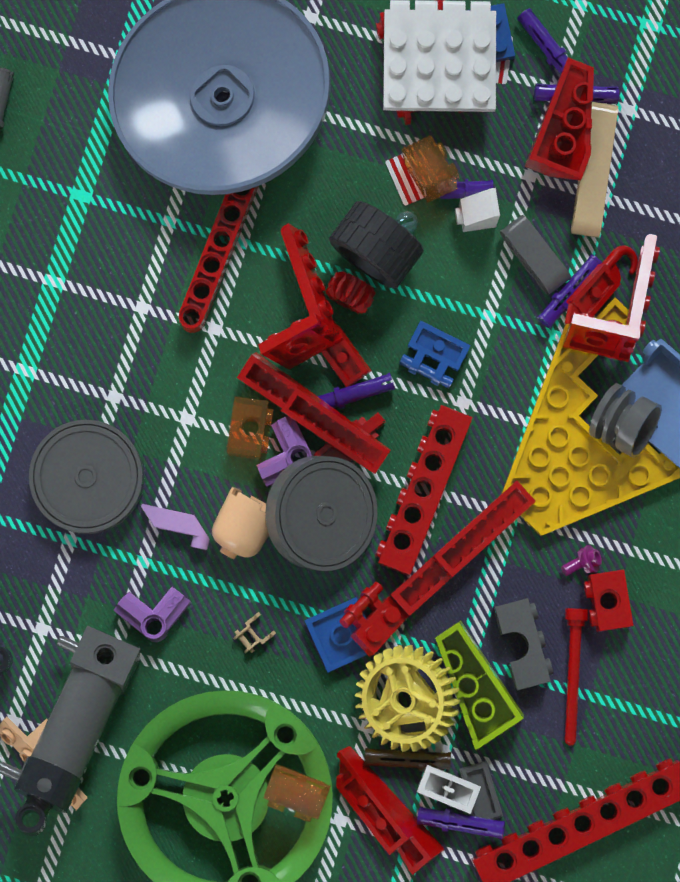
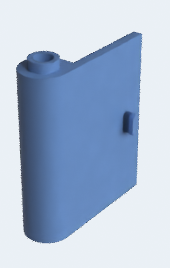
M663 339L658 341L652 340L643 350L645 354L643 363L622 386L626 387V391L629 389L635 392V402L643 396L661 405V416L649 442L680 468V354Z

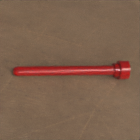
M565 608V619L568 620L567 625H570L565 743L572 746L576 743L581 630L582 626H585V621H588V609Z

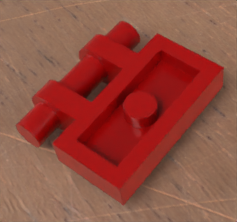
M374 582L370 588L366 587L360 593L361 598L354 605L350 604L344 611L345 615L339 620L340 624L345 628H348L351 624L357 628L351 634V637L369 657L374 655L409 617L390 596L384 598L382 602L378 599V595L383 590V587L378 582ZM369 607L373 612L365 619L362 612Z

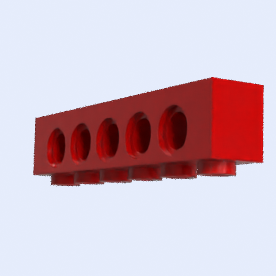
M443 405L440 406L439 411H432L427 424L432 427L429 437L422 436L417 449L418 452L422 453L418 463L412 461L407 474V478H410L411 482L408 489H401L396 502L401 507L397 516L391 514L386 530L391 531L387 542L381 540L375 556L380 557L378 564L410 576L473 417ZM447 431L451 436V442L446 445L438 443L435 438L437 432ZM428 457H437L441 462V467L436 471L429 470L425 465V460ZM420 482L427 483L431 490L430 494L426 497L418 496L415 493L416 484ZM414 508L418 510L420 520L416 523L407 522L404 518V512L407 509ZM403 534L409 538L410 545L407 549L400 550L395 547L394 538L397 535Z

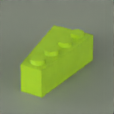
M461 620L435 638L445 667H450L448 671L450 678H456L452 685L453 688H459L455 695L460 700L459 704L475 750L524 719V714Z

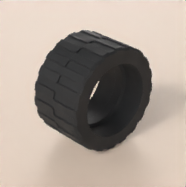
M356 201L329 237L330 244L349 263L373 280L392 289L399 287L424 251L422 244L405 227L378 208L363 201Z

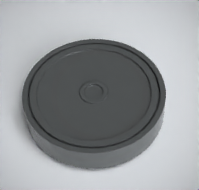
M77 420L57 427L40 442L30 463L29 486L37 507L52 523L73 533L97 534L118 526L134 511L143 492L144 468L137 449L120 430L101 421Z
M329 456L305 457L286 467L276 478L270 489L265 510L268 534L278 552L289 562L299 567L318 571L337 570L355 561L369 545L376 528L378 515L376 496L365 474L349 461Z

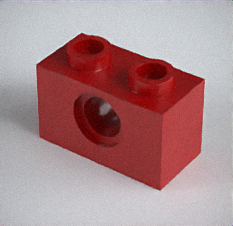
M617 570L588 575V581L584 582L586 598H591L593 609L588 611L591 627L596 626V632L634 626L625 571ZM604 593L611 594L614 598V606L611 609H605L601 605L600 599Z

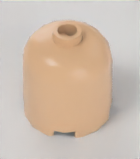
M235 487L231 488L212 527L214 540L222 546L220 552L232 559H235L237 555L242 557L256 555L269 536L265 518L266 503L253 496L247 497L241 493V490Z

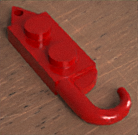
M623 245L613 249L601 264H598L566 301L568 309L565 324H570L574 313H586L594 316L621 285V275L616 263L623 255L628 256L631 261L629 274L633 275L635 273L638 258L631 247Z

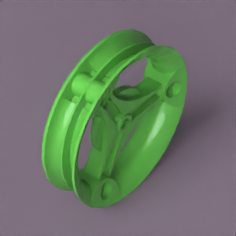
M225 690L197 694L183 699L159 713L145 726L130 747L121 769L117 790L118 818L125 843L138 866L153 882L216 881L205 880L185 872L171 862L157 846L149 831L143 800L151 793L165 796L183 804L186 817L196 831L211 840L223 843L234 872L228 882H242L243 877L249 874L254 875L258 882H296L318 855L325 841L332 814L333 792L329 767L324 753L311 731L298 717L280 704L266 697L242 691ZM230 714L246 716L265 724L268 736L259 746L244 757L232 754L212 756L198 764L191 773L174 772L158 768L155 755L159 748L176 731L195 720L213 715ZM287 726L293 730L294 738L291 742L283 743L279 740L277 734L281 727ZM271 741L280 751L260 771L251 761ZM285 753L298 755L306 774L309 790V807L304 828L294 847L278 864L272 868L259 865L254 849L253 832L264 820L269 806V789L265 778ZM139 769H144L149 773L150 780L147 785H139L135 781V773ZM159 775L186 781L183 794L157 788L156 784ZM222 790H228L227 794L231 792L234 796L228 806L224 805L225 802L221 804L218 800L222 795ZM244 838L252 865L240 869L232 841Z

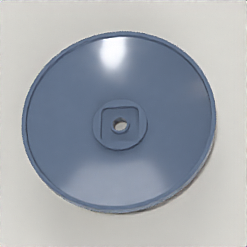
M164 0L149 10L133 26L120 45L110 73L108 87L109 109L119 139L129 155L148 174L182 191L207 195L230 194L255 188L272 180L290 168L306 152L319 133L327 113L331 92V76L326 53L317 32L308 19L286 0ZM226 91L230 93L227 101H216V96L220 92Z

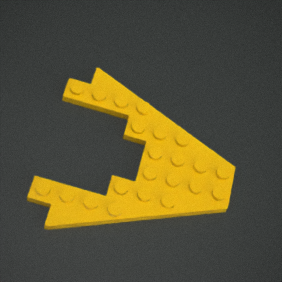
M614 298L595 318L605 321L616 320L626 325L628 309L618 299ZM569 324L564 326L502 491L503 493L515 481H518L536 500L520 517L540 536L680 478V468L663 453L659 454L648 443L642 452L633 458L623 452L619 455L609 444L602 442V438L596 439L590 436V426L579 415L598 395L578 376L598 355L563 347Z

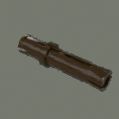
M365 748L364 766L419 768V771H424L426 766L429 765L437 769L450 771L451 752H425L423 748L415 752Z

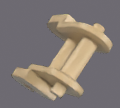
M260 612L245 622L247 627L241 632L235 631L236 636L233 639L236 640L238 638L246 647L245 654L248 651L253 653L255 651L253 647L259 642L263 645L276 634L273 631L262 640L252 630L250 624L261 615ZM247 630L256 640L252 645L243 635Z

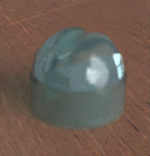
M410 211L401 212L397 216L396 221L400 224L402 220L413 218L412 222L402 224L410 233H413L418 224L416 215Z

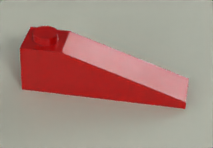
M569 57L567 58L524 167L549 177L581 181L591 156L594 67Z

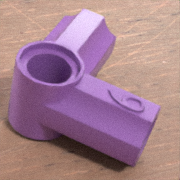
M289 416L271 425L283 453L257 465L267 488L272 486L280 473L293 463V457L296 453L305 452L307 457L313 456L297 421Z
M171 587L152 610L132 593L128 592L118 602L114 612L142 633L148 640L159 642L166 638L170 628L191 604V601L178 590ZM153 621L162 623V629L156 635H151L147 631L148 625Z

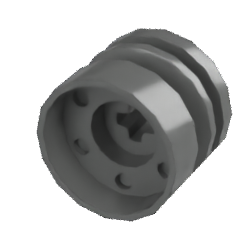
M616 383L610 387L598 404L590 423L589 433L590 436L596 439L602 438V442L610 444L616 439L615 448L635 458L651 439L659 422L662 407L643 396L635 402V392L629 389L626 391V387Z

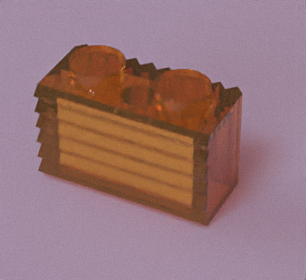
M429 135L427 138L418 140L417 143L414 142L412 145L402 148L403 162L427 203L457 190L456 179L459 178V173L454 163L448 164L446 161L447 153L441 142L436 144L433 137Z
M276 764L263 798L269 800L267 806L279 811H284L285 807L296 811L295 817L311 822L312 817L319 819L331 785Z

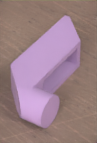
M145 504L141 505L155 528L193 536L191 547L202 550L208 549L210 539L195 515Z

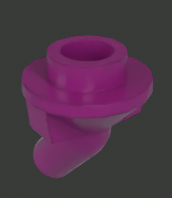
M587 545L579 549L577 552L578 558L561 566L565 576L581 568H584L587 574L595 573L599 570L602 558L597 549Z

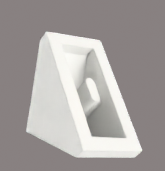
M427 765L417 792L471 814L481 786Z

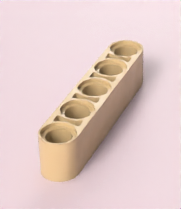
M592 102L591 156L581 181L578 180L571 234L596 238L600 236L618 115L617 105Z

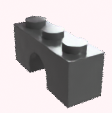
M527 598L494 607L493 610L500 635L517 633L526 642V652L519 660L508 662L515 690L551 682L549 676L554 674L550 659H545L542 648L546 647L542 630L537 631L534 620L538 619L535 604H530Z

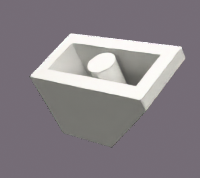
M496 188L460 199L459 208H455L457 225L462 224L463 232L496 227L500 217Z

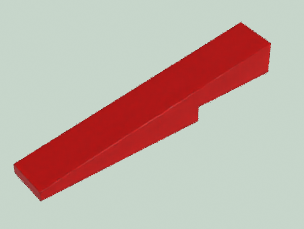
M257 352L250 356L237 376L239 380L281 407L283 413L374 474H376L391 451Z
M515 481L398 587L390 597L410 616L533 505L536 500L518 481Z

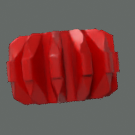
M344 271L335 273L334 277L329 281L326 294L331 300L358 314L367 311L376 294L372 286Z

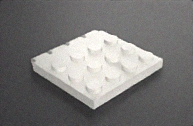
M390 0V10L385 9L383 110L495 112L496 11H491L490 1H471L470 11H466L465 1H443V10H438V1L415 0V10H410V0Z

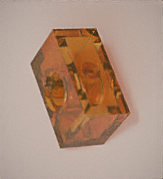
M234 397L227 445L228 455L261 460L262 453L267 454L269 437L265 436L266 425L271 426L273 409H269L268 401ZM247 422L258 424L259 429L255 435L248 436L244 434L243 426Z

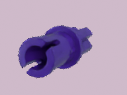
M465 179L464 182H441L438 186L439 198H465L494 188L493 180L468 181V179Z

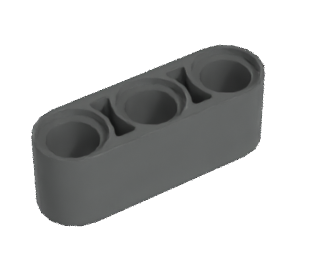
M524 215L519 216L500 231V235L547 295H550L571 279L566 267Z

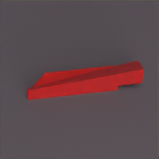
M348 746L337 753V758L340 759V774L336 777L337 789L389 855L398 850L404 863L413 875L444 851V847L424 825H417V818L369 766H364L365 761L352 747Z

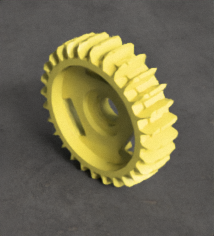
M398 645L393 650L388 648L383 651V654L375 655L373 657L374 660L366 664L368 669L361 671L360 675L365 680L356 683L358 687L363 689L354 695L355 697L362 698V702L356 705V708H363L364 710L359 719L367 718L368 720L364 729L373 727L375 730L372 738L379 735L383 737L381 745L391 741V750L401 745L402 752H406L410 748L415 752L421 746L423 749H426L432 743L436 744L439 742L442 736L448 734L447 728L454 725L455 722L450 717L458 715L459 711L452 708V706L459 704L460 700L453 698L452 695L458 692L459 688H451L450 684L456 678H447L446 674L450 667L441 669L440 664L443 659L440 658L433 661L434 652L431 651L423 656V647H419L414 651L413 645L406 646L404 650L402 645ZM419 669L430 677L436 687V693L419 674ZM381 674H384L388 678L381 700H377V684ZM400 692H406L410 695L412 702L409 707H403L399 703L398 696ZM425 722V731L411 733L401 731L400 725Z

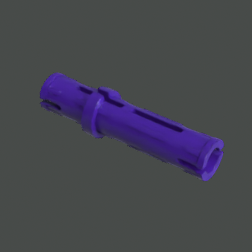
M528 8L517 17V21L521 23L533 41L548 58L547 63L550 66L553 65L561 75L568 58L566 55L567 51L564 47L561 48L533 13V10Z
M535 83L534 101H550L557 84ZM593 86L592 102L618 104V86Z
M591 254L560 292L552 295V301L537 317L545 327L550 329L556 320L567 311L568 304L566 301L602 261ZM584 273H587V275H586V276L583 278V280L577 285V287H576L575 289H573V286H574V285L578 282V280L584 275ZM566 294H568V297L565 299V301L555 311L554 308L560 303V301L566 296Z
M389 372L386 375L343 389H339V387L333 388V392L318 397L333 408L339 407L343 409L346 404L396 389L393 382L382 385V383L392 380Z
M420 806L417 817V825L442 828L444 832L455 830L499 838L501 840L504 836L505 821L453 813L452 809L446 808L445 811Z

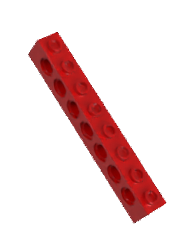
M671 758L656 764L657 770L649 774L644 770L631 776V782L624 786H621L620 783L611 785L604 789L606 794L596 799L594 795L586 797L578 802L580 805L578 808L569 811L568 807L552 814L554 819L543 823L542 820L536 821L528 825V831L519 836L514 832L503 837L501 840L502 844L494 848L489 844L476 850V856L471 859L481 881L511 882L680 801V761L676 760L673 762ZM658 778H662L666 783V789L661 794H655L652 789L653 782ZM636 790L640 794V802L636 806L631 807L628 805L626 797L629 792ZM605 803H611L615 809L614 815L609 819H604L600 813L601 807ZM581 815L587 816L589 820L588 828L584 831H577L574 825L576 818ZM553 828H561L563 831V839L559 843H551L549 841L548 835ZM528 840H534L538 846L536 853L531 856L525 855L522 850L524 843ZM501 853H509L512 857V862L507 868L497 866L496 860Z

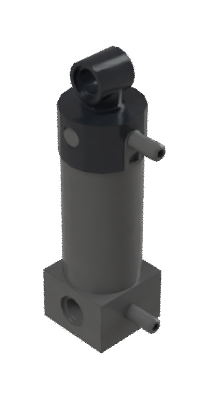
M90 626L86 627L79 643L64 636L59 637L57 646L74 653L70 661L71 672L31 756L27 757L22 770L5 762H0V774L16 780L14 790L26 798L24 805L19 808L15 817L16 824L24 835L37 836L45 829L46 818L50 810L53 809L58 812L67 813L82 781V775L120 694L124 696L140 662V648ZM106 657L112 659V662L109 664H101L99 662ZM36 813L39 816V822L34 827H26L23 824L25 815Z

